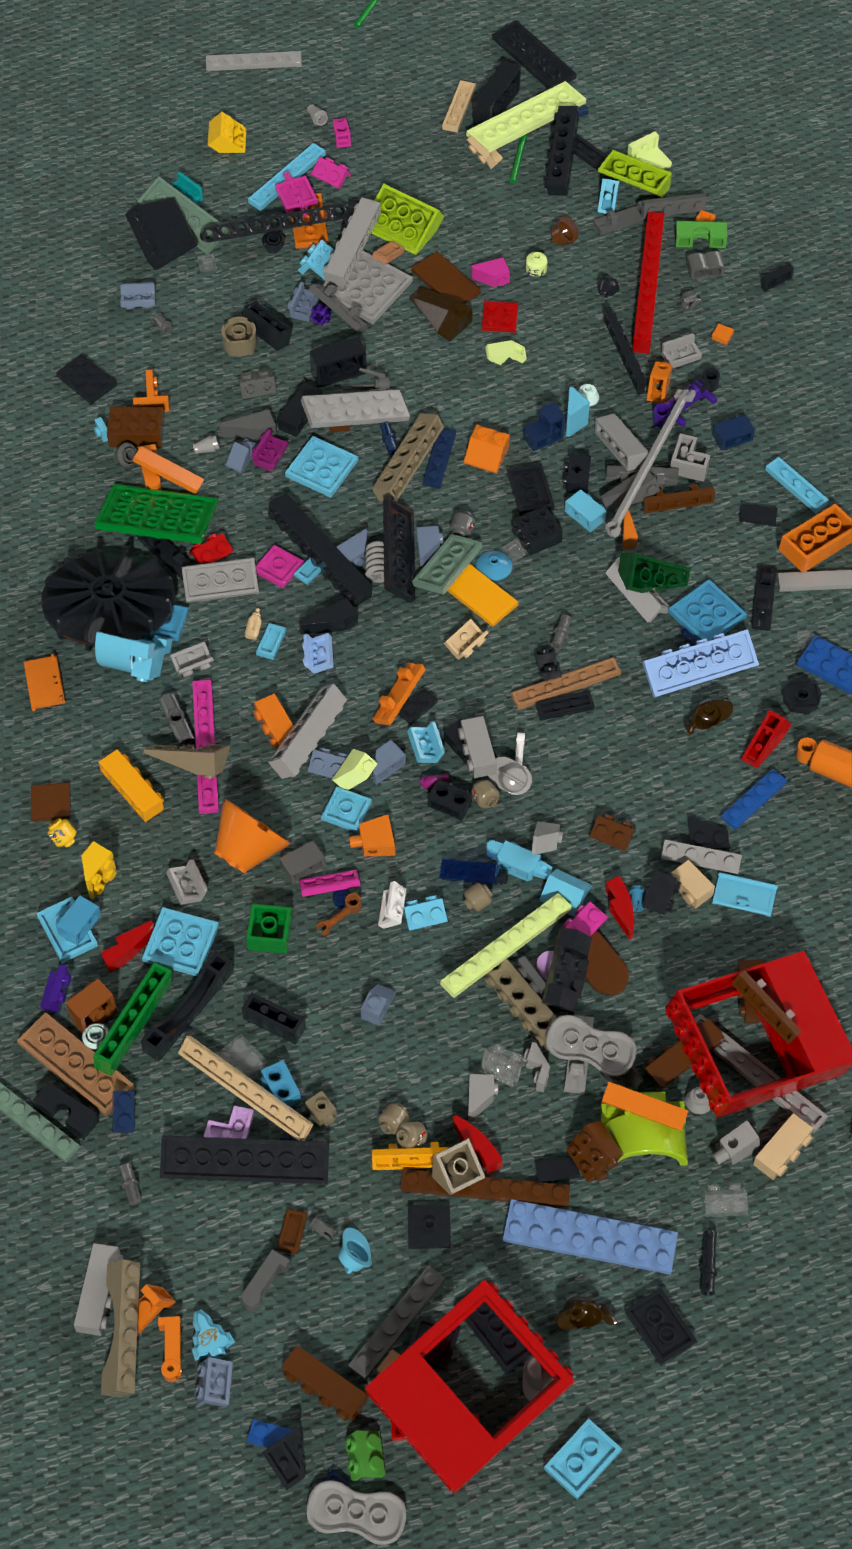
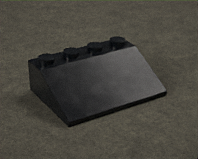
M175 198L139 205L125 213L146 260L155 271L198 246Z

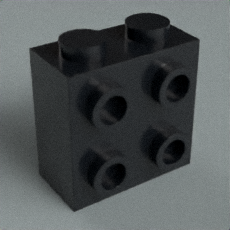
M546 506L513 520L512 532L515 537L520 539L522 548L527 550L530 556L562 543L563 531Z

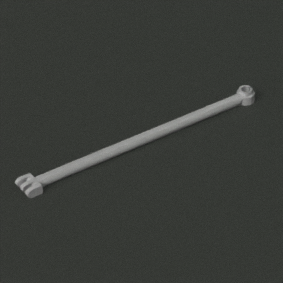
M678 389L674 395L677 401L617 513L612 521L608 522L605 526L606 532L610 537L619 536L621 531L620 524L685 403L693 401L696 394L695 390H690L689 392L687 389H684V391Z

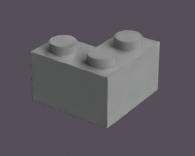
M680 433L670 468H679L678 476L704 482L709 468L710 455L695 452L697 437Z

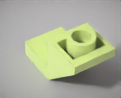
M512 340L487 344L485 346L487 359L499 365L504 363L509 357L521 363L527 360L525 347Z

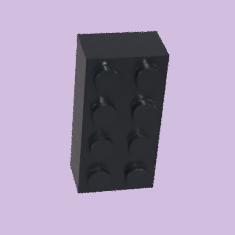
M505 60L500 66H497L495 73L489 77L486 85L482 86L480 93L473 98V125L477 126L505 112L520 91V66Z

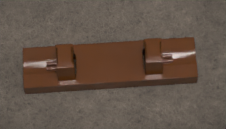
M691 484L689 491L664 495L662 489H660L655 496L643 499V512L646 514L714 503L715 490L714 487L699 489L697 484Z
M744 970L731 983L788 1044L795 1040L802 1032L792 1021L795 1013L791 1009L784 1013L763 990V987L767 984L762 978L755 982Z

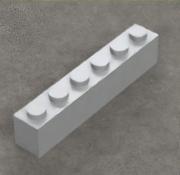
M362 197L360 202L356 203L354 214L349 217L348 226L343 229L342 238L337 241L336 250L334 253H331L329 263L323 269L325 283L341 288L345 287L381 215L380 202Z
M334 683L320 688L268 763L282 779L292 778L299 773V768L308 760L310 752L317 747V742L326 734L327 728L334 723L336 715L343 710V705L347 699Z

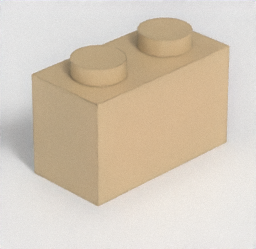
M689 860L671 872L680 876L679 882H682L679 892L683 895V899L687 904H692L697 908L713 896L715 886Z

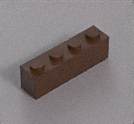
M709 1018L706 1021L700 1020L696 1023L709 1052L723 1043L725 1036ZM680 1038L677 1039L679 1042L673 1047L670 1044L663 1049L662 1055L659 1058L653 1057L645 1064L647 1067L644 1073L659 1091L663 1090L691 1068V1062L683 1051Z
M298 1345L281 1366L282 1373H284L283 1377L290 1383L295 1381L301 1385L300 1389L309 1396L315 1395L319 1398L318 1402L327 1409L331 1407L336 1410V1415L344 1421L348 1419L354 1422L368 1402V1395Z

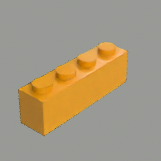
M117 749L99 761L101 772L144 822L164 810V799L161 794L153 791L151 783L141 777L142 775L136 766L132 767L129 758L125 754L122 755Z

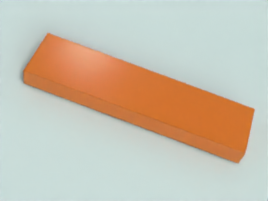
M142 446L133 458V462L194 494H197L204 482L203 478Z
M608 1082L602 1099L604 1104L680 1132L688 1114V1110L612 1082Z

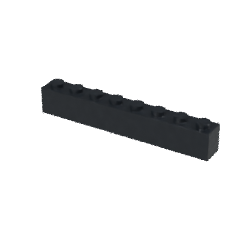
M287 493L269 502L268 515L271 520H275L279 528L286 532L290 540L296 543L301 552L310 558L311 563L315 567L321 568L322 575L330 580L333 587L339 590L353 607L372 597V585Z

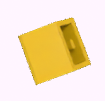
M220 112L209 121L208 146L218 153L245 152L246 128L242 124H239L223 112Z
M94 841L81 855L89 897L92 900L103 892L106 883L113 880L116 875L113 853Z

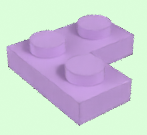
M234 1106L229 1124L208 1120L204 1137L248 1138L254 1110Z

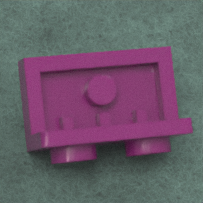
M268 429L265 435L261 436L258 446L252 450L253 465L273 472L287 450L288 442L273 437L272 430Z

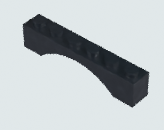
M217 951L212 955L178 1006L167 1017L155 1024L140 1042L143 1052L158 1062L164 1057L234 973L231 960Z

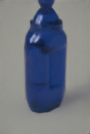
M686 628L682 629L680 632L682 636L692 646L697 645L696 641L698 640Z

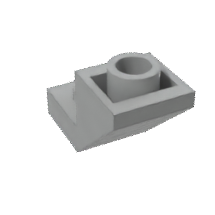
M532 1042L530 1049L526 1048L523 1060H526V1068L536 1071L534 1083H537L536 1090L544 1092L550 1075V1065L537 1043Z

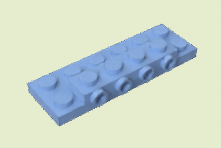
M748 629L728 636L722 633L713 636L714 640L707 641V638L696 641L697 645L691 647L690 644L680 646L679 650L675 652L669 649L661 652L662 656L643 661L653 698L758 666L759 663Z

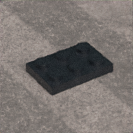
M83 354L56 373L62 382L91 405L117 386V382Z
M542 464L507 470V477L519 516L546 506L548 510H554L555 505Z
M661 1288L624 1311L660 1366L692 1348L698 1342Z

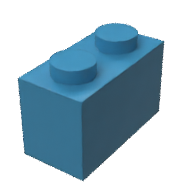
M79 895L76 900L70 903L67 912L58 918L56 922L58 934L78 946L101 917L99 906Z

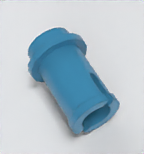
M632 886L629 894L631 895L633 912H636V908L638 912L644 910L642 906L645 890H643L642 886Z

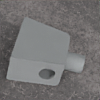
M746 1121L720 1139L721 1149L713 1153L712 1156L718 1165L727 1159L734 1165L760 1150L759 1136L749 1122Z

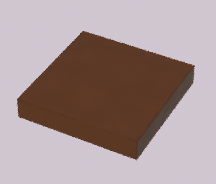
M69 783L31 786L32 822L52 821L61 818V820L71 819Z

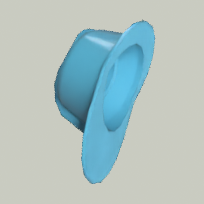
M346 1228L343 1231V1245L339 1251L338 1258L344 1265L345 1272L350 1274L353 1271H360L363 1267H370L372 1260L370 1246L365 1236L354 1228Z

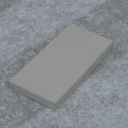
M254 558L182 567L186 603L259 594Z

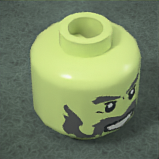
M541 252L530 253L526 257V272L532 277L544 275L547 271V257Z

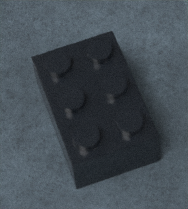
M359 337L309 351L311 374L318 388L367 374L359 371L360 368L367 369L366 351Z

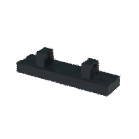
M137 535L138 540L180 579L183 580L182 567L194 565L166 539Z
M758 566L752 629L770 631L777 571L775 567Z

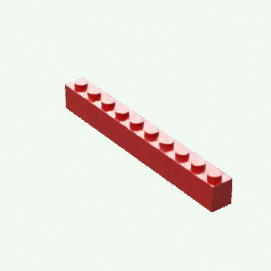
M648 212L633 342V352L650 354L665 213Z

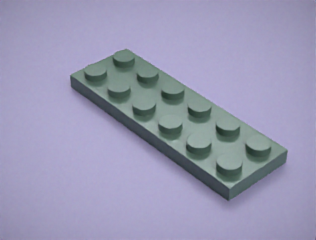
M158 176L138 200V203L143 205L175 198L198 244L196 247L208 256L220 241L205 243L200 239V231L206 227L222 225V223ZM223 227L221 229V235L225 236L228 232V229ZM206 230L204 237L210 240L212 233Z

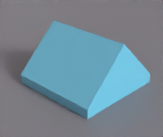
M573 387L569 389L567 437L585 427L589 419L590 402Z
M556 869L549 874L539 901L545 903L559 893L572 906L567 914L575 917V912L584 902L592 885Z

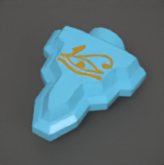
M200 1309L194 1312L193 1326L196 1332L192 1337L194 1342L192 1353L195 1361L208 1357L223 1358L226 1355L225 1349L235 1343L230 1332H224L221 1325L213 1324L211 1317Z

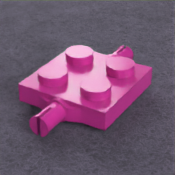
M289 171L283 173L285 181L275 185V191L286 213L296 210H308L307 207L318 204V199L306 176L292 178Z

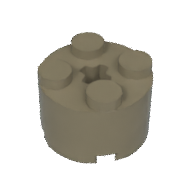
M233 317L228 320V323L223 324L221 329L222 341L227 354L236 357L252 355L257 347L255 324L248 321L245 317Z

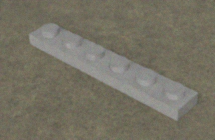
M301 51L206 56L207 71L302 66Z

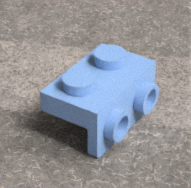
M329 633L315 638H311L308 634L303 635L304 666L312 673L333 668L332 636Z

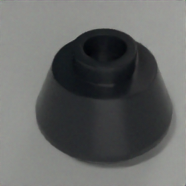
M272 231L262 237V244L267 252L274 254L282 249L285 239L282 234Z
M604 276L599 278L597 289L600 290L599 294L605 298H608V296L612 297L620 290L619 285Z

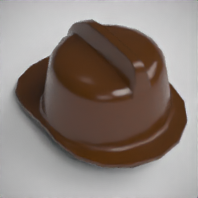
M568 216L561 217L550 230L552 235L550 242H556L559 246L572 244L578 239V228Z

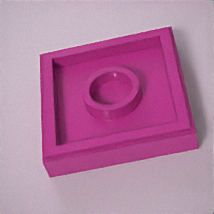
M273 545L255 566L256 574L284 588L292 579L294 573L304 564V560Z

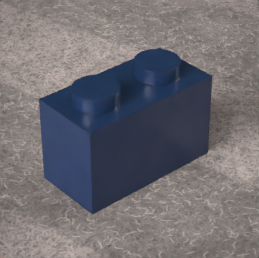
M745 414L724 422H718L713 426L712 436L722 451L752 441L755 429Z

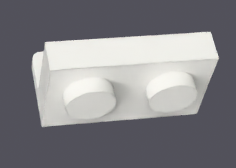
M395 881L390 883L388 890L383 891L378 926L383 929L399 925L402 921L406 888Z

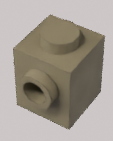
M323 1091L305 1102L306 1111L319 1128L324 1125L329 1126L335 1121L337 1117L336 1108Z

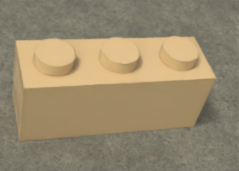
M793 1113L755 1157L753 1165L772 1180L777 1176L781 1177L788 1169L786 1165L789 1161L794 1162L800 1155V1148L802 1146L807 1147L812 1141L813 1128Z

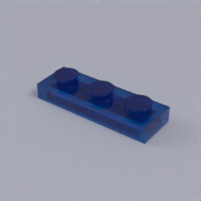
M442 859L439 878L449 881L497 885L500 865L497 863Z

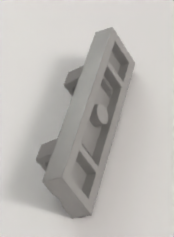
M574 1015L593 1027L594 1017ZM568 1060L564 1092L585 1094L588 1062Z

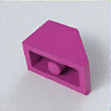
M504 258L471 266V277L476 281L492 287L510 283V271Z

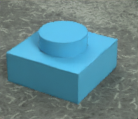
M102 418L94 419L96 425L94 432L96 436L101 437L103 442L108 441L107 427Z

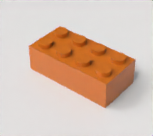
M834 504L783 535L779 551L804 573L852 543V518Z

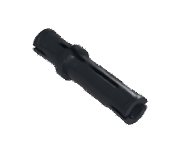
M709 1230L703 1232V1268L700 1270V1276H702L701 1294L707 1296L709 1292V1296L715 1294V1277H717V1270L715 1269L717 1232L711 1230V1235H709Z

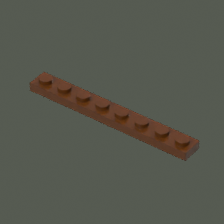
M403 1169L401 1191L511 1202L512 1199L538 1205L568 1208L570 1185L486 1177L450 1195L432 1178V1172Z

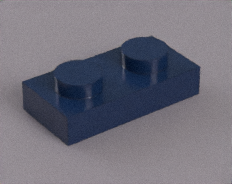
M134 1091L112 1092V1133H134Z

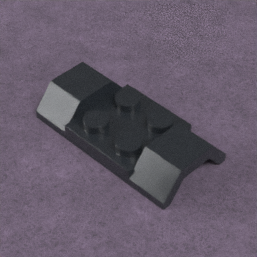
M560 927L542 999L543 1004L559 1007L569 1012L568 1015L574 1016L577 1000L581 998L589 965L587 958L592 937L579 930Z

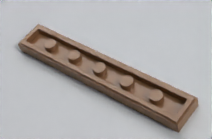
M614 657L563 674L561 678L546 680L511 692V697L517 709L520 710L535 705V702L549 700L621 675V670Z

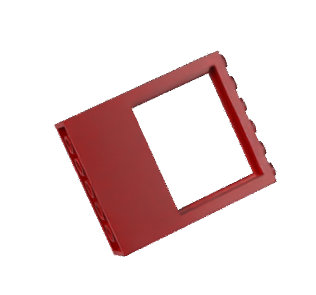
M805 951L745 969L755 982L761 978L767 984L763 987V990L784 1013L789 1009L795 1013L792 1021L802 1032L795 1040L788 1044L756 1010L787 1077L729 1095L690 1010L740 995L741 993L731 983L744 970L678 990L665 1006L666 1015L674 1025L675 1034L682 1042L683 1051L689 1057L692 1071L697 1075L701 1090L706 1094L709 1100V1107L715 1113L716 1118L839 1077L852 1067V1046Z
M483 1280L365 1387V1393L453 1495L464 1487L575 1382L573 1372L566 1365L564 1367L561 1366L558 1362V1355L551 1348L549 1350L545 1348L542 1337L537 1332L532 1333L529 1330L527 1320L522 1315L517 1316L513 1312L514 1306L507 1298L503 1300L499 1296V1289L491 1281L488 1283L486 1280ZM484 1302L488 1304L554 1379L493 1436L486 1431L423 1358Z

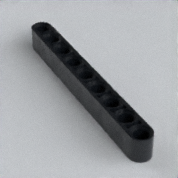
M342 204L206 227L200 231V239L205 243L336 221L346 217L347 209ZM337 207L340 208L342 211L340 217L335 215V209ZM320 210L324 211L326 214L324 220L320 219L318 216ZM304 213H307L310 217L307 223L302 219ZM288 216H291L293 218L292 225H288L286 223V218ZM271 219L277 221L276 228L270 226ZM255 222H259L261 225L259 231H256L253 227ZM239 224L243 225L245 228L243 234H240L237 231V227ZM223 227L228 229V235L226 237L221 235V229ZM206 230L212 233L210 240L204 237Z

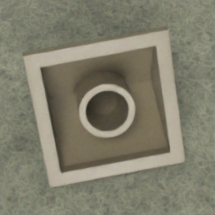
M469 1139L433 1155L432 1178L450 1195L486 1178Z

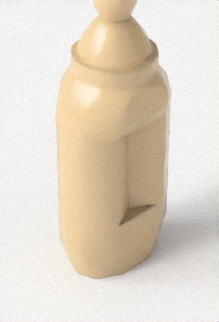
M256 608L255 612L248 619L245 629V637L247 639L256 640L259 635L262 623L259 608Z

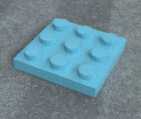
M312 436L286 470L285 477L331 498L358 462V456Z
M162 907L142 957L143 962L149 964L155 962L168 969L198 977L216 936L219 922Z

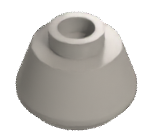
M701 1087L691 1089L687 1093L685 1104L691 1112L705 1114L711 1110L709 1100L706 1094L702 1092Z

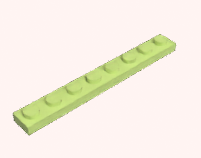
M557 893L442 979L440 985L455 998L568 913L572 906Z

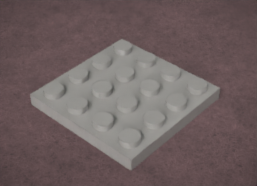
M362 251L345 287L335 286L338 290L334 296L350 310L353 306H359L362 309L359 317L374 324L413 282V277L389 264H384L372 258V255ZM324 283L322 286L327 288L331 284Z

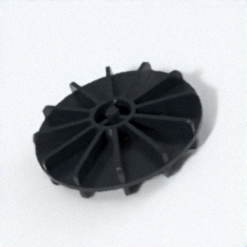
M94 547L93 554H88L74 560L66 557L64 565L52 576L46 577L41 604L45 619L57 632L59 639L64 640L67 638L84 644L86 651H91L93 646H95L97 631L133 640H141L145 637L148 640H152L154 632L172 618V611L175 605V589L172 578L159 566L158 559L155 557L147 559L132 554L130 547H125L123 552H99L98 547Z

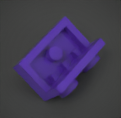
M59 965L57 973L50 972L40 1005L41 1009L60 1012L62 1004L66 1000L67 986L71 982V974H69L67 966Z

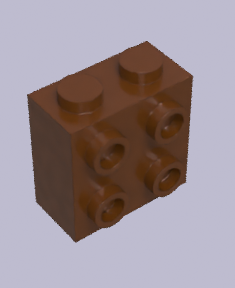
M602 1121L586 1124L566 1148L588 1183L604 1180L608 1176L609 1170L616 1167L618 1160L623 1156V1153Z

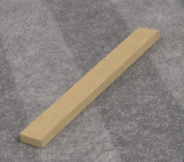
M186 1036L178 1052L179 1055L299 1141L306 1140L313 1126L312 1122L192 1036Z

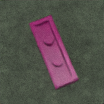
M357 870L302 879L299 880L302 897L359 887L360 880Z

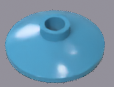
M488 551L478 558L476 569L491 581H499L511 573L512 561L503 552Z

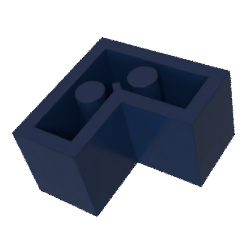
M555 402L540 408L538 421L523 427V438L533 452L564 438L565 415Z

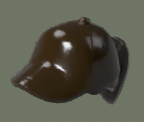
M707 698L698 703L692 716L684 721L687 735L694 734L695 728L706 730L728 719L733 713L732 702L726 699L714 700Z
M582 1296L567 1300L564 1304V1312L556 1319L558 1326L562 1330L594 1327L602 1320L609 1325L618 1324L607 1305L603 1303L598 1304Z

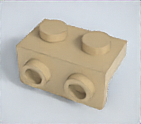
M472 135L467 139L470 145L468 146L469 150L473 154H477L480 162L486 164L490 169L503 159L496 150L489 153Z
M470 619L443 644L458 660L463 656L467 658L474 652L472 648L475 645L479 647L486 641L485 636L488 634V631L482 632Z

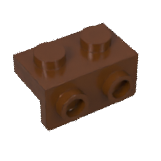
M604 813V816L598 815L589 837L627 851L633 833L636 832L632 828L633 824L623 820L621 823L614 821L615 817Z

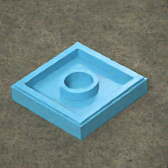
M336 786L321 816V820L357 833L359 824L362 823L372 803V799Z

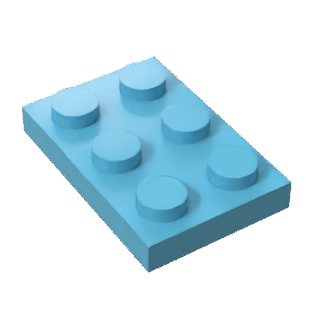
M73 897L36 913L61 963L98 946L91 930L78 946L58 934L56 922L61 915L67 912L70 903L74 901Z
M588 1419L544 1466V1470L578 1500L619 1455L622 1448Z

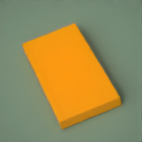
M471 564L465 568L448 589L451 595L492 627L518 606L517 600Z

